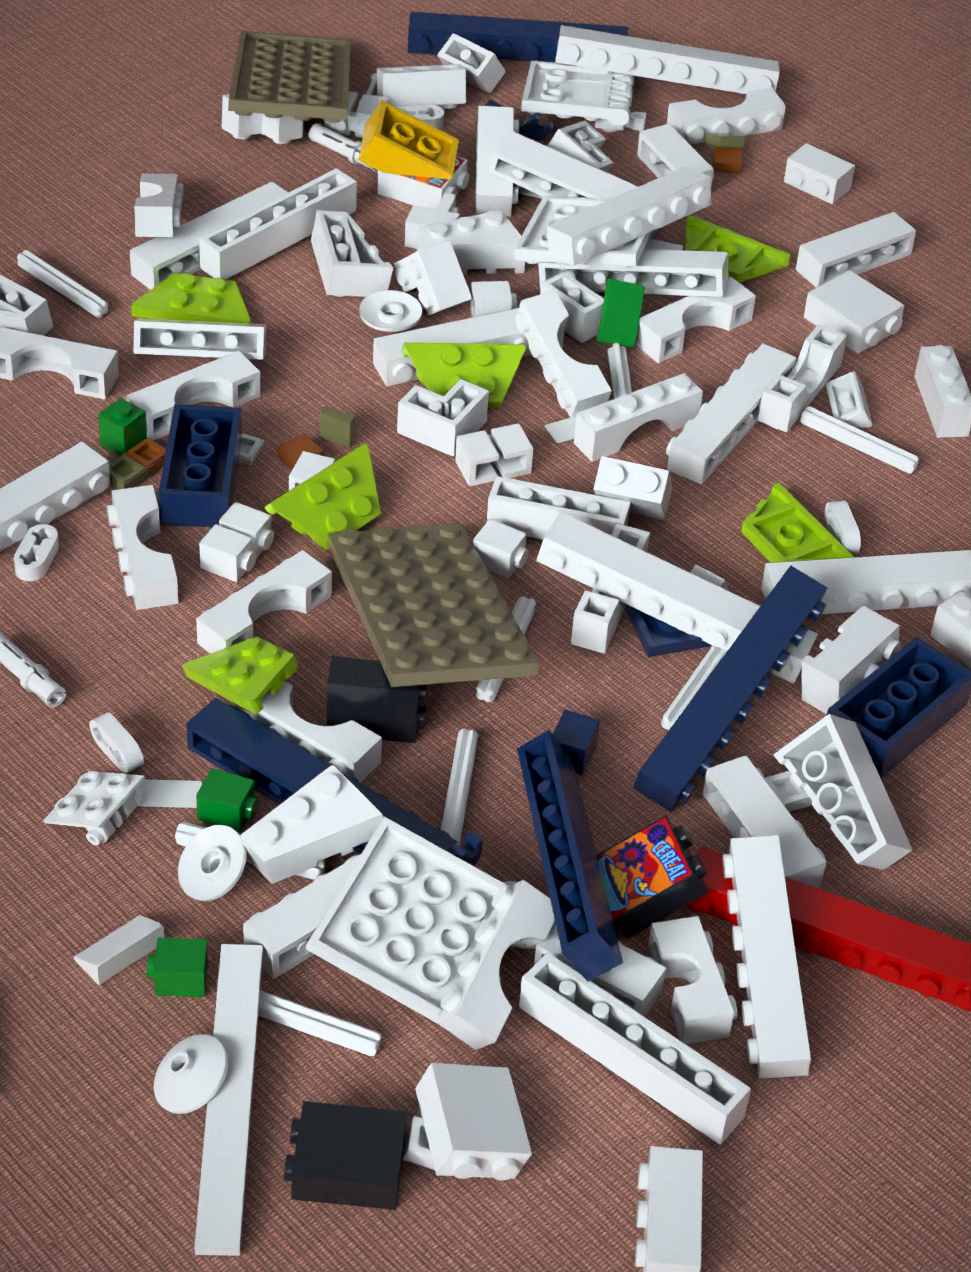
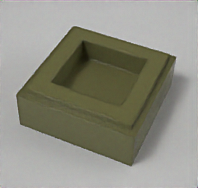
M706 133L705 143L723 148H742L745 145V137L725 133Z
M325 406L320 413V439L350 448L355 442V416Z
M125 454L109 464L110 485L117 490L136 487L149 478L148 468Z

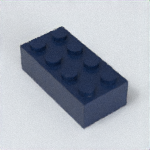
M174 404L158 492L160 524L211 528L215 524L219 525V519L233 504L242 443L241 408Z
M915 637L827 710V715L831 714L856 723L880 778H882L967 705L971 692V671L920 638Z

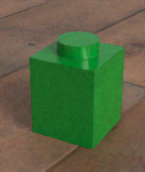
M119 398L98 414L100 445L120 456L147 438L146 411L122 398Z
M211 768L196 794L198 821L212 825H225L241 833L247 820H252L255 817L259 806V798L255 797V780Z
M158 937L156 954H148L147 979H154L155 995L205 997L208 971L207 939Z

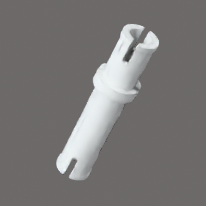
M319 123L311 127L309 131V139L311 141L317 142L347 157L349 162L355 165L362 164L368 167L365 163L358 160L361 141L354 142L339 133L321 126ZM370 168V169H372L374 172H378L377 169H375V168Z
M0 631V662L20 679L21 686L26 691L34 692L50 708L59 706L66 697L64 693L66 690L49 677V672L43 665L34 663Z

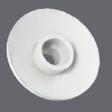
M385 290L372 293L364 298L359 307V314L364 323L374 329L398 332L412 328L420 321L422 307L416 298L407 293Z
M214 825L203 829L189 841L183 850L178 866L179 883L188 896L198 901H212L222 897L234 887L241 877L246 863V848L242 844L240 834L228 826Z
M206 1034L194 1035L176 1044L163 1058L155 1075L154 1094L158 1103L165 1110L175 1114L190 1113L208 1103L222 1086L227 1074L228 1054L225 1046L215 1037Z

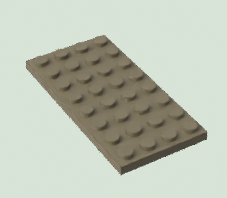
M241 31L229 95L228 111H235V114L240 116L261 113L268 118H280L282 115L294 116L295 119L302 121L311 120L312 118H323L324 121L329 123H339L341 120H347L351 39Z
M445 523L438 527L412 525L406 529L378 527L373 531L344 529L339 533H328V548L391 687L538 676L539 661L473 546L463 525Z

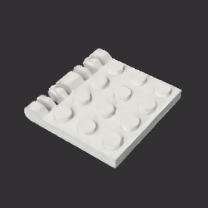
M531 60L522 97L521 111H526L530 115L536 112L544 115V113L556 114L559 118L580 116L589 121L607 119L611 125L623 126L628 123L630 117L629 108L632 102V87L634 86L635 76L562 63Z

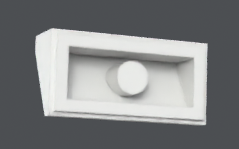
M855 371L826 383L834 418L856 428H869L873 426L865 391Z
M139 915L74 956V959L100 985L155 950L157 938H164V927L157 921Z

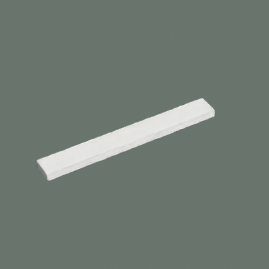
M221 944L213 1037L218 1039L227 1050L228 1070L222 1086L207 1103L194 1246L195 1255L240 1256L263 945Z

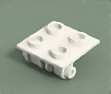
M88 771L78 779L73 789L55 804L54 809L43 821L48 824L86 827L88 831L86 837L93 845L106 843L109 837L116 831L115 828H119L123 824V820H126L132 811L143 801L144 790L140 784L145 780V777L142 775Z

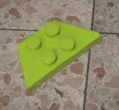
M693 215L687 216L684 250L728 252L729 278L732 277L739 283L785 268L790 263L791 254Z
M188 273L172 274L131 305V316L251 323L235 281L194 276Z
M404 342L402 353L405 357L408 356L417 370L416 376L429 391L445 396L462 379L489 391L488 408H500L526 347L525 344Z
M364 443L272 501L264 508L272 515L278 513L292 523L290 527L301 534L310 536L313 542L325 550L329 549L328 533H339L344 529L358 530L381 514L369 447Z
M780 483L774 484L766 500L762 499L756 506V511L750 513L742 524L741 533L771 563L855 558Z
M259 637L247 639L182 665L187 678L255 715L264 708L261 702L263 696L268 691L270 694H276L283 686V682L291 677L299 667L294 654Z

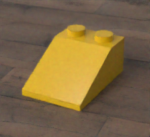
M381 100L365 125L358 160L370 168H375L387 174L450 180L454 173L459 139Z

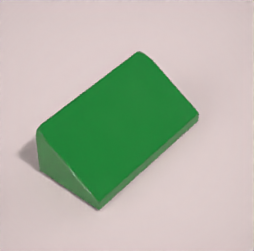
M607 279L597 342L611 345L619 343V346L629 348L635 346L645 286Z

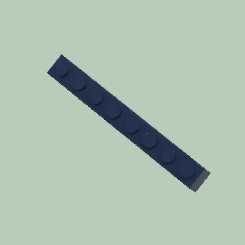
M411 12L408 30V53L438 55L454 33L494 53L497 59L556 63L561 25L628 36V27Z
M789 566L639 770L633 786L635 790L669 812L673 811L679 801L686 804L697 787L693 781L698 774L703 777L706 776L707 769L711 768L716 760L712 756L716 749L719 747L724 750L735 734V731L732 730L734 724L737 721L741 724L745 722L754 707L750 703L755 695L762 698L773 680L769 677L773 670L780 672L791 655L787 652L792 644L798 647L809 630V628L805 627L808 621L816 622L827 605L822 601L827 590L826 586L795 567Z
M218 698L212 700L186 723L189 750L225 772L255 780V790L279 805L331 766L324 759L315 757L300 748L294 741L285 739L270 730L267 725L258 723L243 714L237 707L228 705ZM342 773L382 813L383 817L390 819L447 852L450 851L454 844H457V841L447 832L436 829L421 820L415 813L408 812L394 804L385 795L374 792L359 783L353 776ZM369 841L352 848L361 854Z
M548 730L517 748L561 950L564 956L589 982L622 964L623 959L573 759Z

